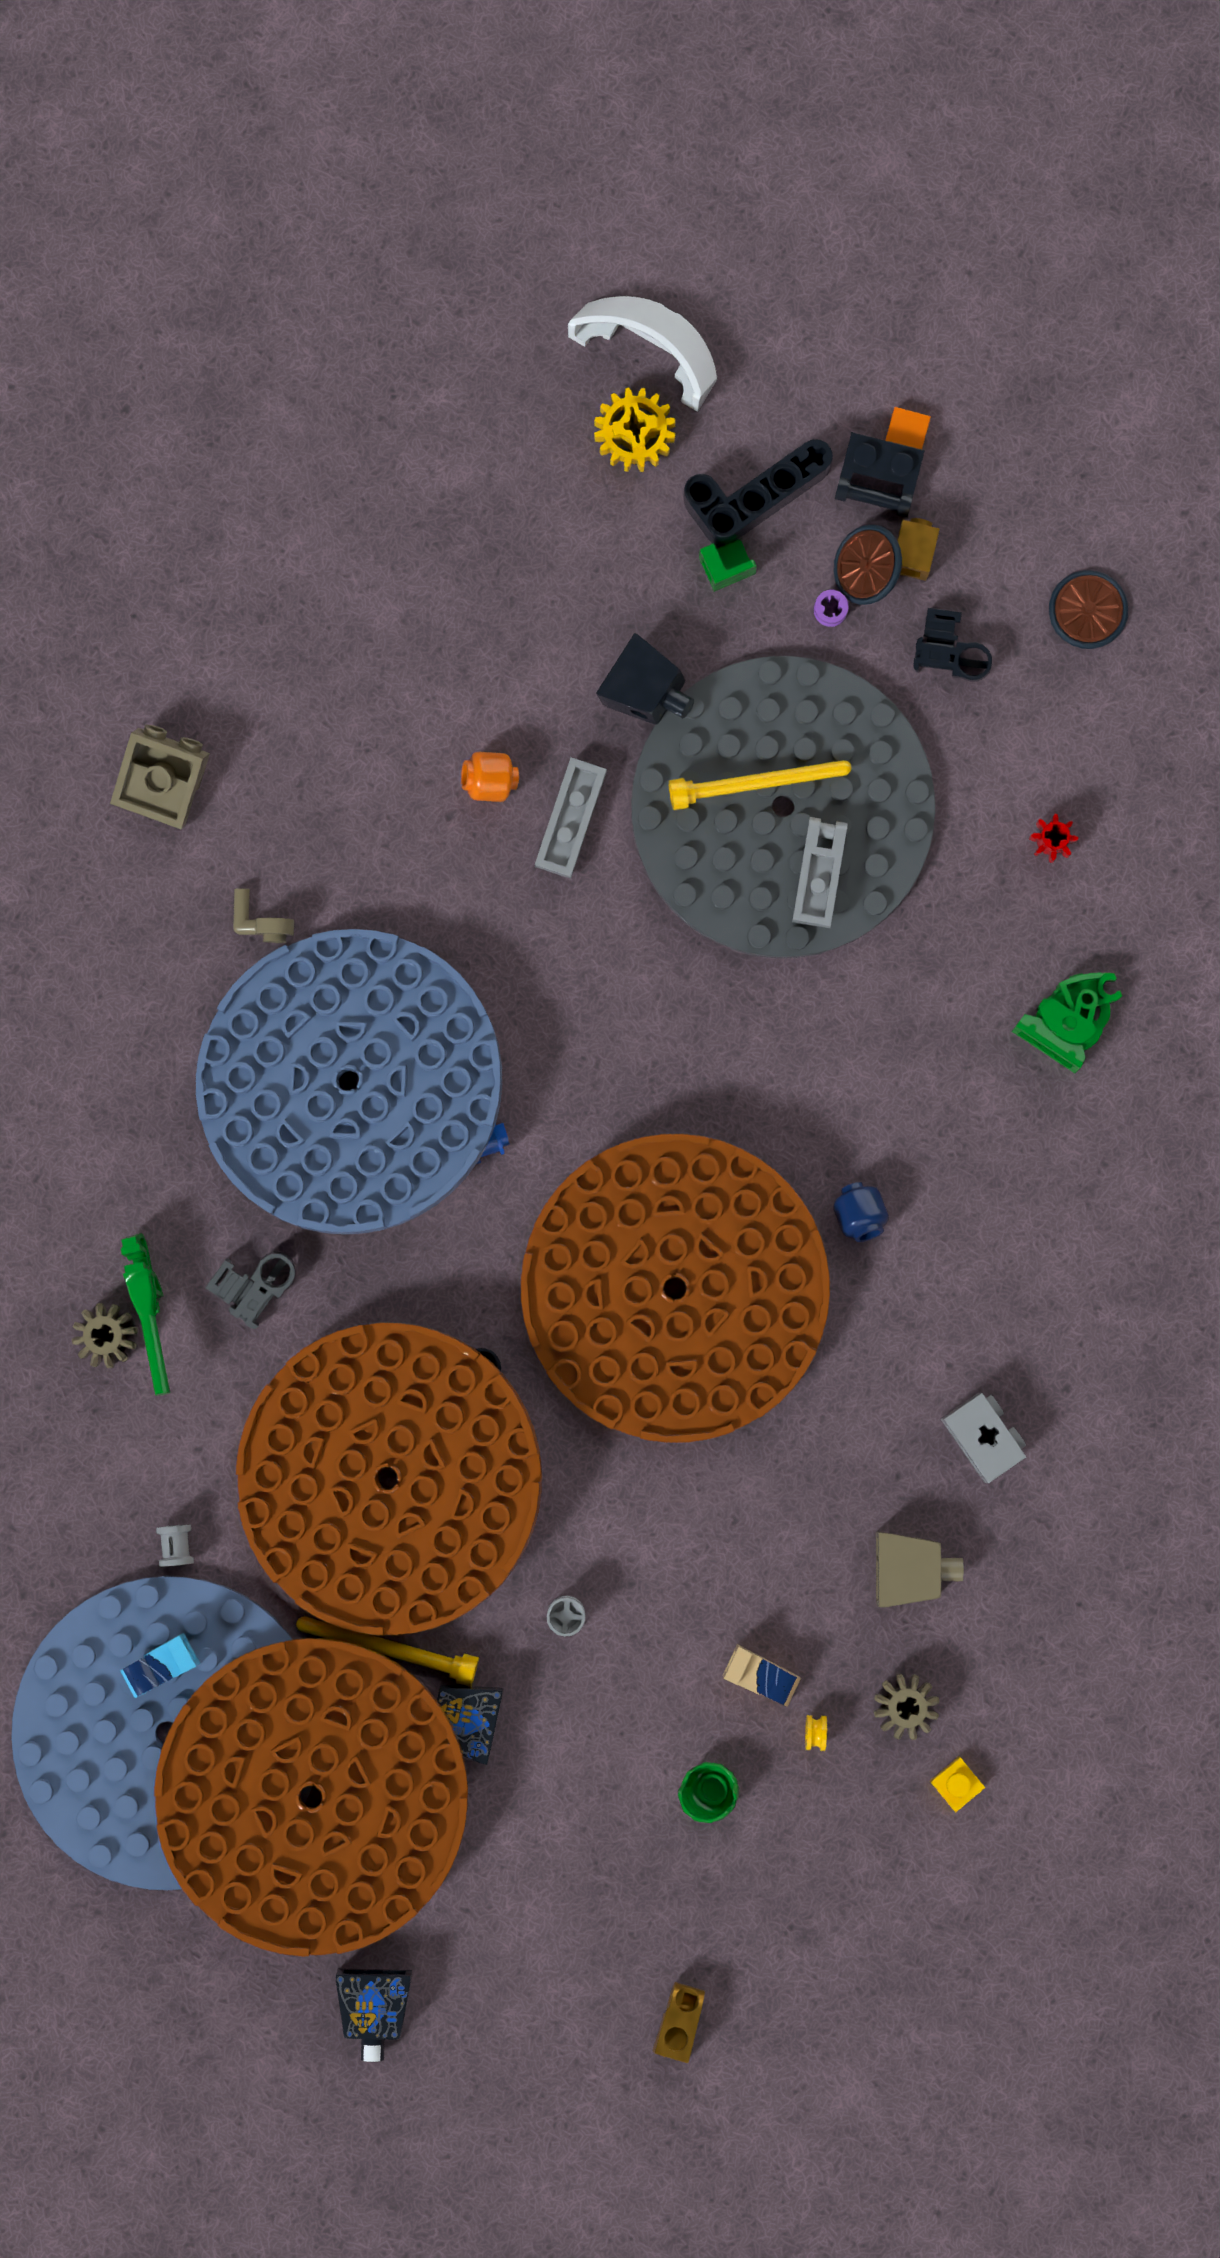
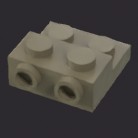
M147 724L144 729L137 728L131 732L110 804L183 829L187 822L195 792L200 788L210 753L201 750L203 744L199 741L182 737L180 742L166 738L167 731L163 728Z

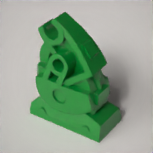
M1079 973L1070 976L1067 980L1060 982L1056 986L1052 995L1041 1001L1036 1009L1038 1012L1034 1016L1024 1014L1011 1032L1065 1068L1076 1073L1086 1059L1084 1052L1089 1050L1099 1040L1103 1028L1109 1021L1110 1004L1122 997L1120 990L1115 994L1109 995L1103 989L1104 983H1112L1117 980L1115 973ZM1099 1007L1100 1014L1097 1021H1095L1093 1017L1096 1008Z

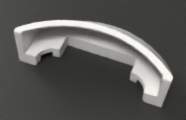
M629 296L603 298L587 303L569 321L568 337L584 347L593 337L603 336L604 339L611 340L618 326L622 325L672 354L680 363L675 373V378L683 385L684 392L681 402L697 412L717 381L711 353L700 334L680 314L669 310L660 303Z

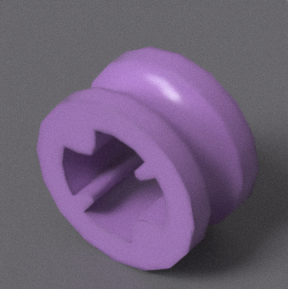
M826 590L817 597L814 605V615L817 621L827 627H835L845 620L849 609L848 601L839 591ZM831 599L838 602L837 609L841 613L838 616H835V613H832V617L825 616V607L822 603L826 600L829 604Z

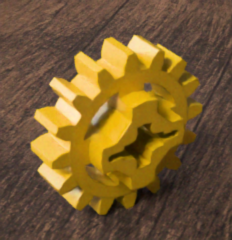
M625 388L624 398L620 399L618 395L613 393L611 394L612 406L601 404L600 412L605 417H595L594 426L603 430L595 432L594 439L595 442H604L600 447L601 456L608 453L612 454L610 465L615 466L619 461H623L624 471L628 472L632 464H637L640 472H643L645 462L650 461L656 467L659 465V453L664 456L669 455L670 448L665 443H674L675 433L668 431L675 427V418H666L670 413L669 404L661 407L658 406L660 395L656 393L651 399L646 398L645 388L640 389L638 396H633L630 388ZM639 408H643L652 413L653 415L648 416L647 414L639 410ZM624 410V415L620 421L613 422V425H610L613 418L620 411ZM631 417L634 419V424L640 429L639 443L636 442L633 432L629 430ZM659 435L656 443L646 450L645 445L650 438H655ZM617 444H623L624 446L629 448L631 452L622 450L617 446Z

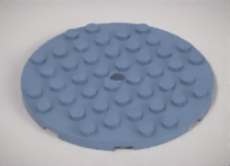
M360 929L333 930L316 933L310 938L276 949L249 968L232 985L219 1003L218 1011L212 1020L208 1033L203 1037L196 1071V1100L199 1119L202 1121L205 1136L213 1156L231 1182L248 1199L273 1216L304 1229L332 1234H363L391 1228L422 1215L438 1205L466 1179L482 1156L496 1124L502 1094V1062L495 1031L485 1008L469 984L445 960L427 948H422L393 934ZM348 1071L356 1072L359 1076L357 1088L350 1091L342 1090L339 1087V1079L342 1074Z
M159 1576L125 1582L104 1590L70 1611L54 1626L37 1648L22 1677L13 1711L11 1738L16 1774L24 1798L45 1833L62 1851L88 1870L114 1882L149 1890L182 1889L165 1858L156 1826L154 1786L157 1766L164 1744L157 1737V1728L162 1722L169 1721L173 1723L182 1707L188 1702L194 1692L226 1664L260 1647L281 1641L293 1640L278 1620L261 1605L226 1586L203 1579ZM184 1633L201 1664L134 1698L120 1670ZM306 1786L301 1791V1800L304 1805L313 1786Z

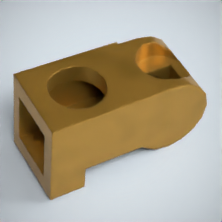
M674 1982L666 2012L663 2014L653 2047L654 2054L689 2063L704 2001V1990Z

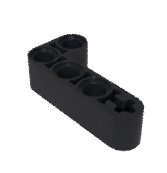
M812 439L807 441L728 497L711 476L696 474L688 479L684 487L683 501L685 508L712 544L725 546L738 540L822 481L829 473L833 452L830 446L822 440ZM809 455L814 459L821 457V465L818 466L814 462L806 467ZM804 467H806L805 470H804L803 477H802V473H801L800 470H802ZM785 475L793 480L794 485L792 488L783 490L775 485L774 480L776 477ZM697 488H703L710 493L711 498L705 502H697L692 499L690 493ZM749 497H756L762 501L764 506L758 511H750L744 506L743 501ZM719 518H724L732 523L733 528L726 533H720L714 529L712 523Z

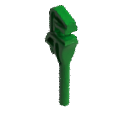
M142 1233L121 1239L123 1246L121 1248L122 1255L127 1257L129 1261L133 1260V1264L124 1266L125 1273H123L130 1299L141 1320L155 1396L170 1393L156 1322V1314L160 1313L158 1298L164 1296L159 1279L152 1270L146 1239Z

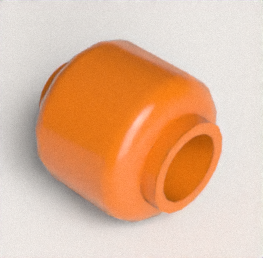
M475 752L469 760L463 762L461 786L463 790L468 791L470 798L473 800L504 802L509 797L511 790H516L518 787L519 769L512 766L510 757L505 753Z

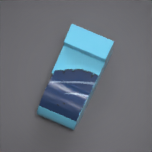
M182 1633L143 1655V1658L123 1668L120 1672L134 1698L201 1663L185 1634Z

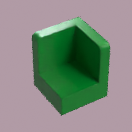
M736 540L716 549L713 543L701 548L699 552V560L714 592L756 573V563L754 559H749L741 540Z

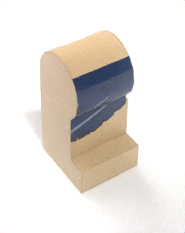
M738 1644L722 1675L725 1680L785 1706L789 1705L801 1680L794 1673Z

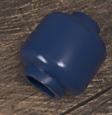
M855 1182L842 1188V1195L835 1200L833 1210L842 1233L846 1237L855 1238L856 1242H865L880 1236L884 1232L883 1227L889 1220V1214L879 1190L876 1187L863 1186L862 1182Z

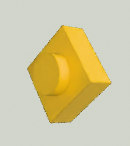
M960 1756L930 1780L955 1813L985 1789L984 1785Z

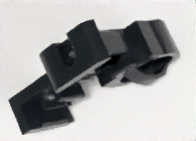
M928 608L924 637H927V643H923V637L917 640L913 667L916 672H919V667L953 671V678L977 682L984 679L990 673L992 655L988 648L977 642H957L956 647H954V642L958 641V636L954 635L955 623H960L962 612ZM970 648H977L987 655L988 661L961 658L960 655ZM959 665L986 670L978 675H969L961 670Z

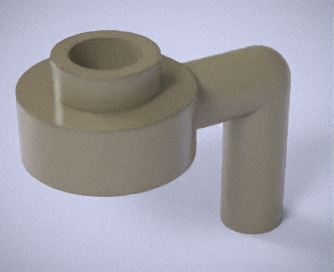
M234 889L233 929L235 933L239 935H263V942L286 943V936H294L293 919L256 918V920H249L250 889Z

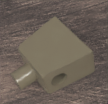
M876 1532V1606L890 1607L941 1598V1581H963V1558H941L940 1542L887 1532Z

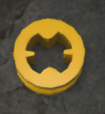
M807 1715L805 1750H811L812 1747L817 1746L820 1748V1751H825L827 1716H821L820 1719L815 1720L812 1718V1715Z

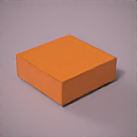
M894 407L885 441L922 450L931 416Z

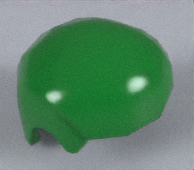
M704 1762L686 1773L678 1790V1798L683 1812L694 1821L713 1823L723 1820L730 1815L738 1801L740 1788L734 1773L724 1765Z

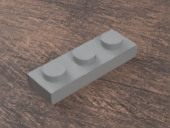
M572 757L570 758L535 862V867L571 879L607 769Z

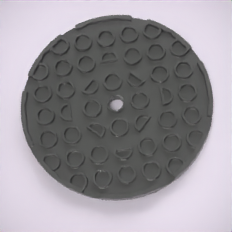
M769 656L732 664L711 673L687 689L684 693L694 699L691 711L682 719L667 710L659 724H655L638 760L631 799L632 826L640 859L648 878L669 908L688 926L704 937H708L737 952L776 959L800 958L822 954L854 942L883 922L900 905L920 874L929 852L935 820V791L925 751L912 726L896 705L872 684L846 669L827 662L794 656ZM842 760L848 761L852 767L851 772L845 776L696 799V803L689 804V808L673 810L670 800L668 781L684 778L685 781L692 780L693 784ZM782 796L790 799L794 806L792 814L787 817L776 815L772 809V803L775 799ZM810 817L821 818V823L833 825L836 824V821L848 823L830 928L792 922ZM818 837L817 847L831 849L833 840Z

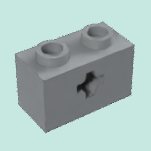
M977 1393L941 1418V1421L984 1483L989 1484L1026 1458V1455L1021 1450L1026 1444L1014 1427L1009 1430L1005 1427L999 1418L1004 1412L994 1397L990 1395L985 1398L983 1393ZM980 1427L994 1429L995 1433L991 1436L994 1442L992 1445L986 1442L979 1443L978 1438L982 1435L979 1430Z

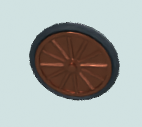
M864 525L853 530L841 542L834 560L833 572L839 591L846 599L859 605L873 604L882 600L891 592L899 579L902 568L901 548L894 535L882 526Z
M1083 570L1072 573L1057 584L1049 601V616L1053 628L1064 641L1082 649H1095L1111 643L1121 634L1128 618V602L1123 589L1113 578L1098 571Z

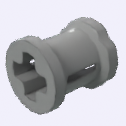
M191 1524L156 1528L157 1534L161 1535L163 1558L159 1560L160 1567L194 1563V1557L190 1556L188 1541V1532L191 1531Z

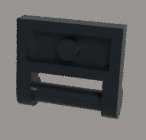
M851 432L834 499L845 502L847 498L895 510L897 515L908 517L925 450ZM854 472L904 485L902 494L898 496L851 484L852 474Z

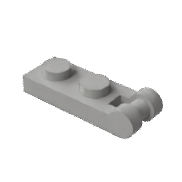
M809 818L792 922L825 928L831 927L848 823L836 821V824L833 825L821 823V818ZM818 837L833 840L832 848L817 847Z

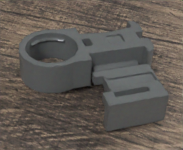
M282 1252L266 1254L260 1260L257 1269L250 1279H248V1274L245 1273L242 1277L232 1270L234 1265L231 1263V1260L226 1258L207 1284L206 1289L226 1303L230 1304L232 1301L238 1305L235 1307L231 1304L229 1308L230 1314L242 1319L248 1327L256 1329L259 1327L256 1319L273 1296L279 1298L284 1290L292 1284L295 1277L296 1267L293 1260ZM273 1258H280L264 1280L262 1276L264 1264ZM286 1263H288L291 1269L288 1280L280 1286L271 1285ZM229 1269L230 1271L227 1273V1275L225 1276V1278L222 1280V1282H221L220 1285L218 1286V1285L216 1284V1282L218 1283V1282L220 1281V1279L223 1277V1275L225 1274V1272Z

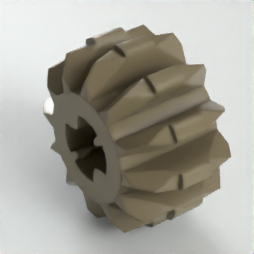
M98 1303L95 1307L97 1317L85 1309L82 1311V1316L88 1323L86 1325L78 1322L74 1323L73 1328L83 1331V1336L72 1338V1344L81 1345L85 1343L86 1346L78 1353L80 1359L88 1357L93 1352L90 1364L92 1367H98L104 1357L106 1367L114 1368L115 1360L113 1354L120 1361L126 1362L129 1358L122 1348L136 1349L137 1343L126 1339L127 1335L137 1334L138 1328L124 1327L132 1319L130 1313H125L117 1319L120 1306L113 1304L108 1314H106L104 1304ZM108 1325L111 1327L109 1333L114 1334L112 1342H105L101 1346L98 1343L101 1341V1338H96L98 1329L105 1330Z
M901 1673L896 1674L898 1687L894 1689L886 1680L882 1683L883 1688L889 1692V1695L886 1697L882 1694H875L874 1700L885 1704V1707L877 1708L873 1713L875 1717L879 1718L889 1716L880 1725L883 1731L889 1730L896 1724L894 1729L895 1739L900 1740L904 1729L907 1728L910 1739L916 1740V1726L919 1725L925 1733L931 1731L930 1726L924 1722L925 1717L932 1720L938 1719L939 1714L929 1710L927 1707L938 1704L939 1698L937 1696L924 1698L932 1689V1685L929 1682L924 1683L916 1690L919 1683L918 1675L912 1674L908 1686H906L903 1675ZM907 1697L914 1698L911 1700V1703L916 1706L915 1711H908L905 1717L900 1716L902 1711L897 1708L898 1702H905Z

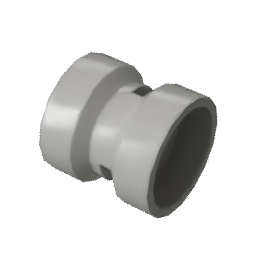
M569 1595L560 1596L549 1605L547 1623L550 1629L557 1635L564 1637L572 1636L583 1627L585 1609L577 1598Z

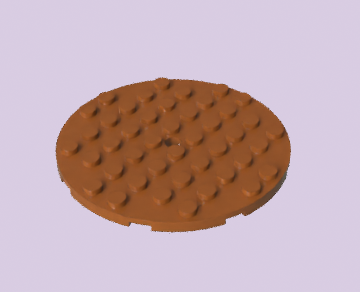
M659 1134L623 1142L601 1152L571 1173L549 1198L534 1224L524 1255L521 1274V1303L529 1340L547 1375L560 1392L577 1408L608 1428L640 1437V1439L666 1443L694 1442L729 1434L764 1416L779 1404L805 1374L816 1354L826 1324L830 1299L829 1270L821 1235L812 1215L792 1186L776 1170L744 1149L721 1140L691 1134ZM672 1277L681 1278L687 1287L684 1296L678 1299L668 1297L664 1290L666 1280Z
M404 1323L358 1325L334 1332L303 1348L289 1359L272 1381L263 1388L250 1411L239 1443L236 1462L239 1502L237 1504L243 1529L258 1562L270 1579L277 1583L302 1609L334 1626L354 1632L372 1635L417 1633L436 1628L470 1612L488 1599L515 1569L528 1546L539 1513L542 1493L540 1449L535 1429L518 1393L499 1369L476 1349L441 1331L419 1325ZM385 1467H392L398 1476V1484L390 1490L385 1489L379 1483V1474Z
M301 1638L281 1641L255 1649L226 1664L209 1677L182 1707L168 1732L157 1766L154 1786L156 1826L163 1853L178 1884L192 1903L215 1921L222 1930L243 1942L279 1954L301 1957L334 1953L342 1954L377 1942L401 1928L418 1914L442 1885L454 1863L466 1826L468 1780L465 1761L453 1726L440 1704L414 1675L398 1663L366 1647L340 1640ZM315 1785L322 1793V1802L316 1807H308L301 1800V1791L306 1786Z

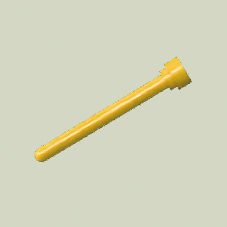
M842 760L693 784L692 780L685 781L684 778L668 781L670 800L673 810L689 808V804L696 803V799L845 776L851 772L852 767L848 761Z
M306 1616L300 1617L296 1623L298 1630L305 1633L360 1645L386 1656L450 1673L449 1678L456 1679V1684L470 1688L479 1662V1657L464 1653L463 1657L455 1655V1658H451L373 1635L350 1631Z

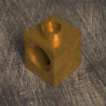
M911 518L910 521H902L897 538L902 554L900 575L924 581L927 580L940 531L939 528L932 527L930 521L921 518Z

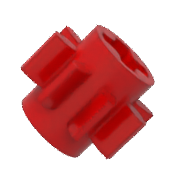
M1056 813L1048 824L1044 820L1039 819L1036 825L1041 832L1033 833L1029 836V840L1037 841L1038 849L1034 855L1038 856L1043 852L1049 855L1050 863L1055 861L1058 853L1068 858L1071 855V851L1066 845L1076 843L1079 838L1075 835H1070L1069 828L1073 822L1069 821L1066 824L1059 822V817ZM1051 830L1056 831V837L1062 838L1056 847L1052 846L1050 839L1045 838Z

